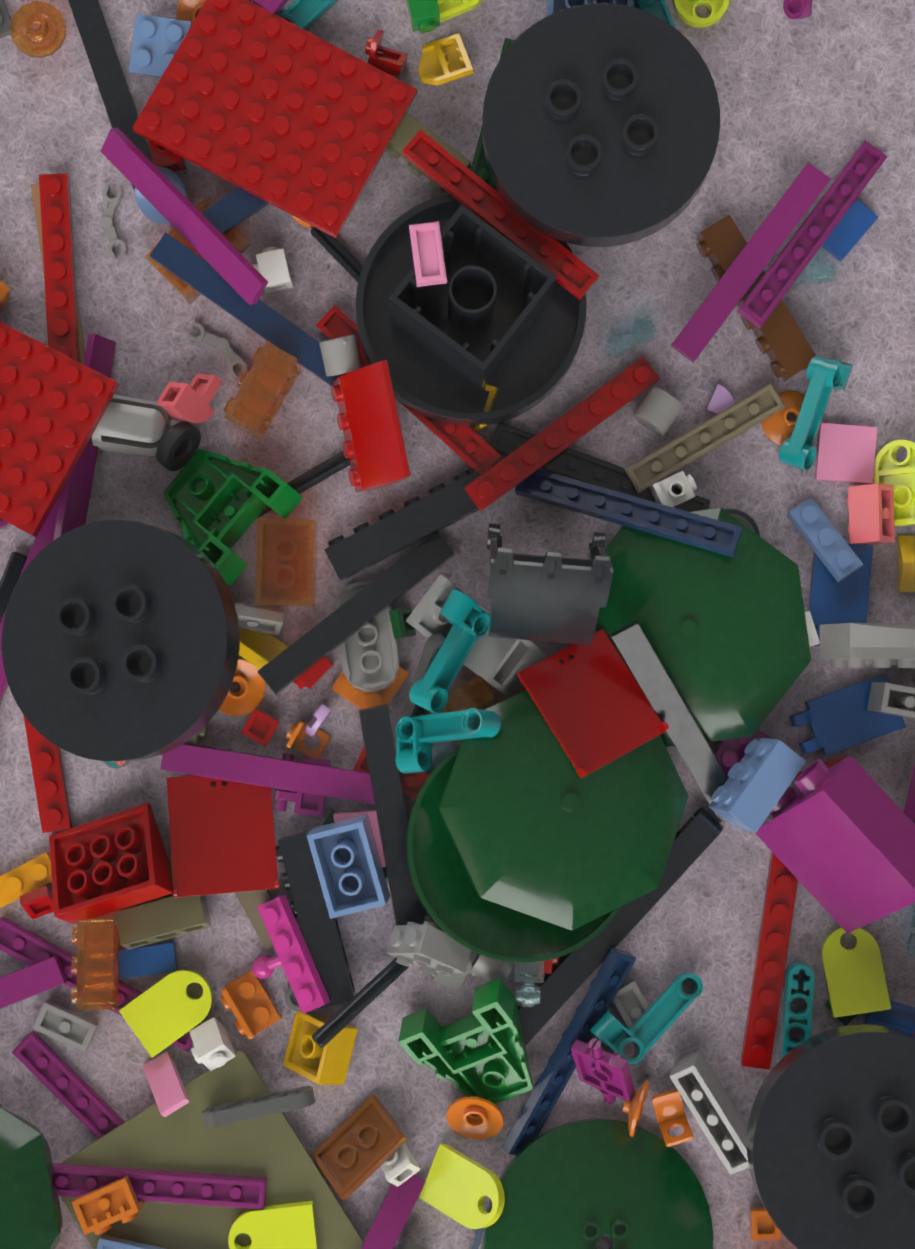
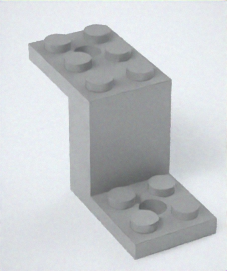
M440 574L406 622L428 639L436 633L444 634L447 637L453 625L443 615L439 616L440 610L452 589L464 592ZM477 604L479 607H481L485 612H487V613L490 615V612H489L488 610H486L485 608H483L482 606H480L479 604ZM488 630L484 636L478 637L463 665L510 698L526 690L517 673L549 656L530 640L489 637Z

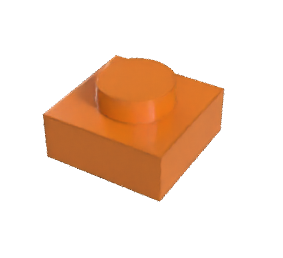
M765 1207L749 1208L751 1239L780 1240L781 1231L777 1228Z

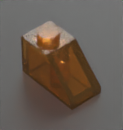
M476 676L448 693V703L440 713L462 711L470 708L480 709L493 701L495 697L485 680L480 676ZM424 709L427 715L436 714Z

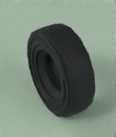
M185 421L173 425L162 437L157 447L156 458L158 463L169 471H177L183 468L191 460L199 447L201 440L200 431Z

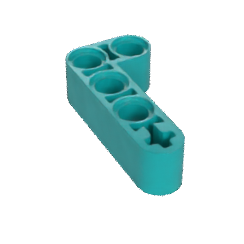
M800 960L790 963L786 970L779 1061L794 1047L809 1039L811 1034L815 976L810 966ZM799 969H802L807 977L801 978L803 990L798 989V981L793 976L794 974H799ZM803 998L805 1000L803 1009L798 1011L792 1010L790 1005L793 999ZM793 1027H800L803 1029V1033L800 1038L791 1039L788 1037L789 1030Z

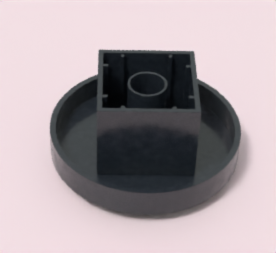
M592 3L560 10L546 16L525 30L508 47L495 67L487 87L482 115L485 158L492 179L504 200L524 221L540 232L566 243L588 247H611L638 241L656 233L676 219L690 205L707 177L715 157L720 133V106L714 80L703 58L691 42L676 28L651 13L630 6L610 3Z
M449 194L427 200L411 208L391 223L379 236L371 248L359 276L356 292V320L361 345L369 365L387 360L394 397L402 404L418 414L441 423L457 426L490 425L515 418L541 403L561 383L575 359L583 337L587 309L586 294L581 300L577 299L556 281V275ZM439 221L447 283L417 287L409 225ZM555 239L573 253L566 242ZM486 385L498 388L491 411L484 412L489 396V391L485 390Z
M105 520L89 523L64 533L43 548L28 564L18 579L7 604L2 628L1 649L6 679L19 709L30 724L48 741L67 752L87 759L134 761L152 758L176 749L193 738L211 721L225 700L234 679L240 649L238 616L230 590L216 566L200 549L181 536L159 527L137 521Z
M868 1024L849 1025L821 1032L805 1040L787 1053L774 1066L760 1087L751 1109L747 1129V1158L750 1174L759 1198L773 1222L797 1249H915L914 1035L890 1027Z

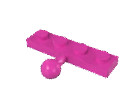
M285 894L258 906V911L277 955L271 958L268 956L257 957L252 963L253 974L260 979H266L273 974L275 968L282 966L302 1014L331 1002Z

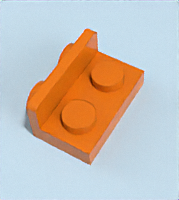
M252 969L224 985L221 989L223 995L220 996L224 1007L228 1011L232 1010L237 1018L235 1025L242 1036L246 1034L249 1040L282 1019L264 985L253 974Z
M128 1176L75 1198L71 1202L84 1235L93 1231L95 1235L104 1233L112 1228V1223L119 1220L122 1223H127L139 1216L138 1212L144 1206L143 1201L137 1200Z

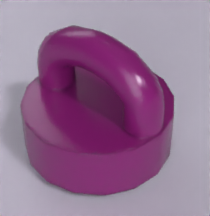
M784 0L783 9L786 16L790 19H803L811 16L812 0Z

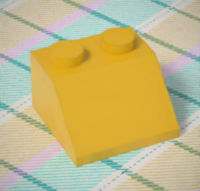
M296 1011L283 1066L318 1085H344L358 1028L348 1024L328 1044L320 1048L313 1041L312 1035L330 1017L311 1012L302 1014V1011Z

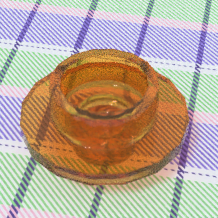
M33 1L24 4L15 12L10 23V34L13 43L22 53L30 57L43 58L54 54L61 48L66 38V24L62 14L54 6L46 2ZM40 23L38 29H32L34 24Z

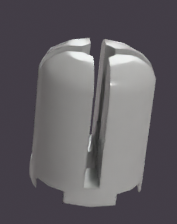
M114 394L91 436L93 446H98L100 450L154 458L156 457L157 447L162 437L171 428V419L167 412L156 403L157 401Z

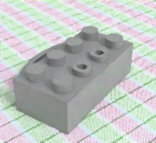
M840 623L820 625V659H831V668H865V665H872V668H890V665H898V668H915V624Z

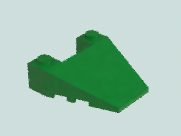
M202 449L197 450L191 460L163 491L175 518L179 520L183 528L182 532L185 538L213 562L229 586L248 565L231 548L264 508L268 505L282 518L286 519L303 499L300 494L269 469L254 467L243 461L237 462L226 456Z
M500 977L475 987L472 1006L473 1014L443 1027L427 1008L402 1018L398 1042L419 1065L422 1066L425 1063L436 1071L435 1075L440 1079L444 1080L447 1078L456 1084V1089L467 1097H479L496 1104L533 1090V1080L516 999Z

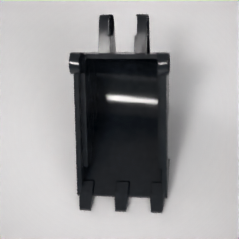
M489 524L487 550H490L487 598H491L489 637L592 645L599 609L607 605L613 576L610 557L607 556L605 551L606 533L593 532L592 543H589L588 559L565 558L562 557V553L546 552L545 556L513 553V549L502 548L501 524Z

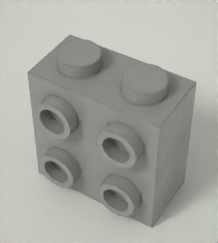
M424 921L423 925L414 922H407V925H395L389 937L387 954L396 957V962L409 967H413V965L420 967L419 972L422 974L435 976L436 973L445 976H452L453 973L466 972L471 950L456 942L444 931H441L436 923Z

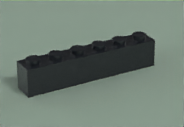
M466 470L454 477V483L446 487L444 483H441L429 490L430 495L420 500L419 496L411 498L403 503L405 508L397 512L391 509L379 515L380 521L372 525L366 522L353 529L355 534L345 539L343 535H340L328 542L329 547L324 550L340 581L479 511L464 490L467 485L479 477L478 472L470 473L469 470Z
M309 830L280 838L278 840L279 845L276 846L275 850L279 863L284 862L286 873L282 874L285 889L291 890L293 901H290L291 910L294 917H298L300 931L331 1001L321 1006L322 1009L348 1002L356 995L337 917L330 919L307 839V834L311 831Z

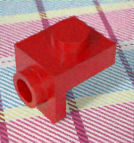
M378 29L373 38L369 37L365 54L369 55L368 63L391 76H400L406 65L408 54L381 46L384 31Z

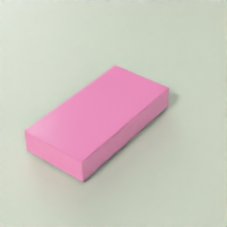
M439 221L409 225L417 287L446 284L447 277Z
M168 1051L143 1065L144 1072L162 1116L166 1117L190 1102L173 1057Z

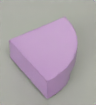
M716 385L706 409L707 412L714 415L734 405L731 394L722 385Z
M320 705L314 713V717L306 725L304 732L313 738L329 716L331 710L325 705Z

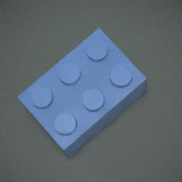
M757 737V739L752 740L745 748L744 752L746 754L740 763H736L730 769L728 780L723 786L718 787L711 797L713 801L708 807L733 827L756 833L806 762L782 741Z
M365 814L312 828L307 834V839L330 919L386 905L390 898V893L368 815Z

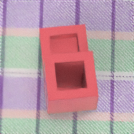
M196 374L190 385L169 382L156 403L167 412L172 420L202 423L215 413L209 406V403L214 399L222 382L216 375Z

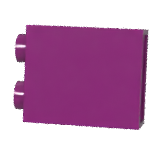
M851 755L830 768L821 759L809 765L795 779L794 784L797 787L793 789L789 785L755 833L847 933L915 903V824Z

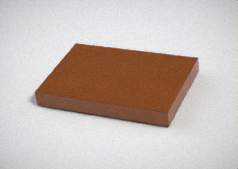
M372 1094L311 1156L339 1197L346 1200L408 1138L379 1098Z

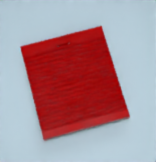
M603 629L594 633L592 645L572 644L517 673L518 678L523 686L526 687L551 731L554 732V736L557 737V741L560 742V746L563 747V751L566 752L580 778L598 770L669 729L668 723L666 721L662 722Z
M197 775L166 778L174 898L279 889L271 787Z

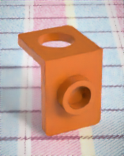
M304 720L300 721L298 725L293 723L286 735V738L289 739L286 747H293L309 757L320 758L331 736L318 729L315 734L320 737V746L316 750H309L304 745V739L308 735L304 732V729L308 723Z
M673 1089L651 1097L666 1146L670 1147L692 1140L694 1136L688 1123L679 1091ZM680 1126L684 1128V1132L680 1136L674 1137L668 1134L669 1130L673 1127Z

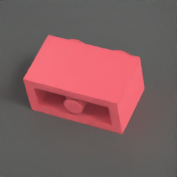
M869 484L848 487L847 507L849 509V525L847 532L850 544L894 543L893 485Z

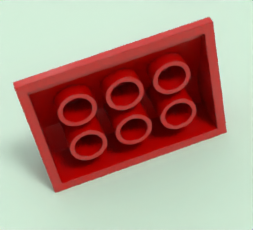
M387 360L339 376L333 381L331 395L333 401L338 404L337 424L344 433L343 453L345 458L350 460L351 469L348 471L351 486H355L357 493L389 487L410 477L411 474Z
M149 803L49 835L54 917L71 924H77L173 893L171 866Z

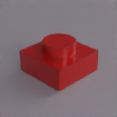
M255 708L241 733L267 747L281 722Z
M47 886L34 889L31 892L20 895V905L32 920L54 912L53 893Z

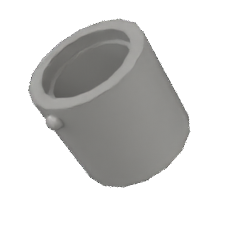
M355 335L319 342L326 376L349 373L362 368Z
M653 387L633 416L647 429L663 436L683 406L669 393L660 388Z
M478 954L472 964L471 974L473 976L478 975L487 981L500 977L505 982L515 963L491 959Z

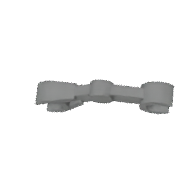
M107 185L103 190L104 212L103 217L100 219V225L104 229L110 243L108 245V252L117 260L114 254L116 246H122L124 253L128 255V247L123 241L119 240L113 222L115 212L123 199V192L118 187L117 196L109 198L111 188Z
M199 323L191 324L194 328L200 329L201 334L196 338L187 334L190 341L194 343L203 341L222 351L226 357L230 374L235 379H239L234 373V368L237 365H242L248 374L247 364L233 352L230 342L226 338H220L206 332Z

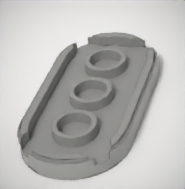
M359 580L344 587L335 600L334 610H337L369 585L371 581ZM392 606L385 609L339 646L344 675L348 682L358 690L364 692L381 691L391 685L398 675L400 663L397 640L394 639L389 615Z

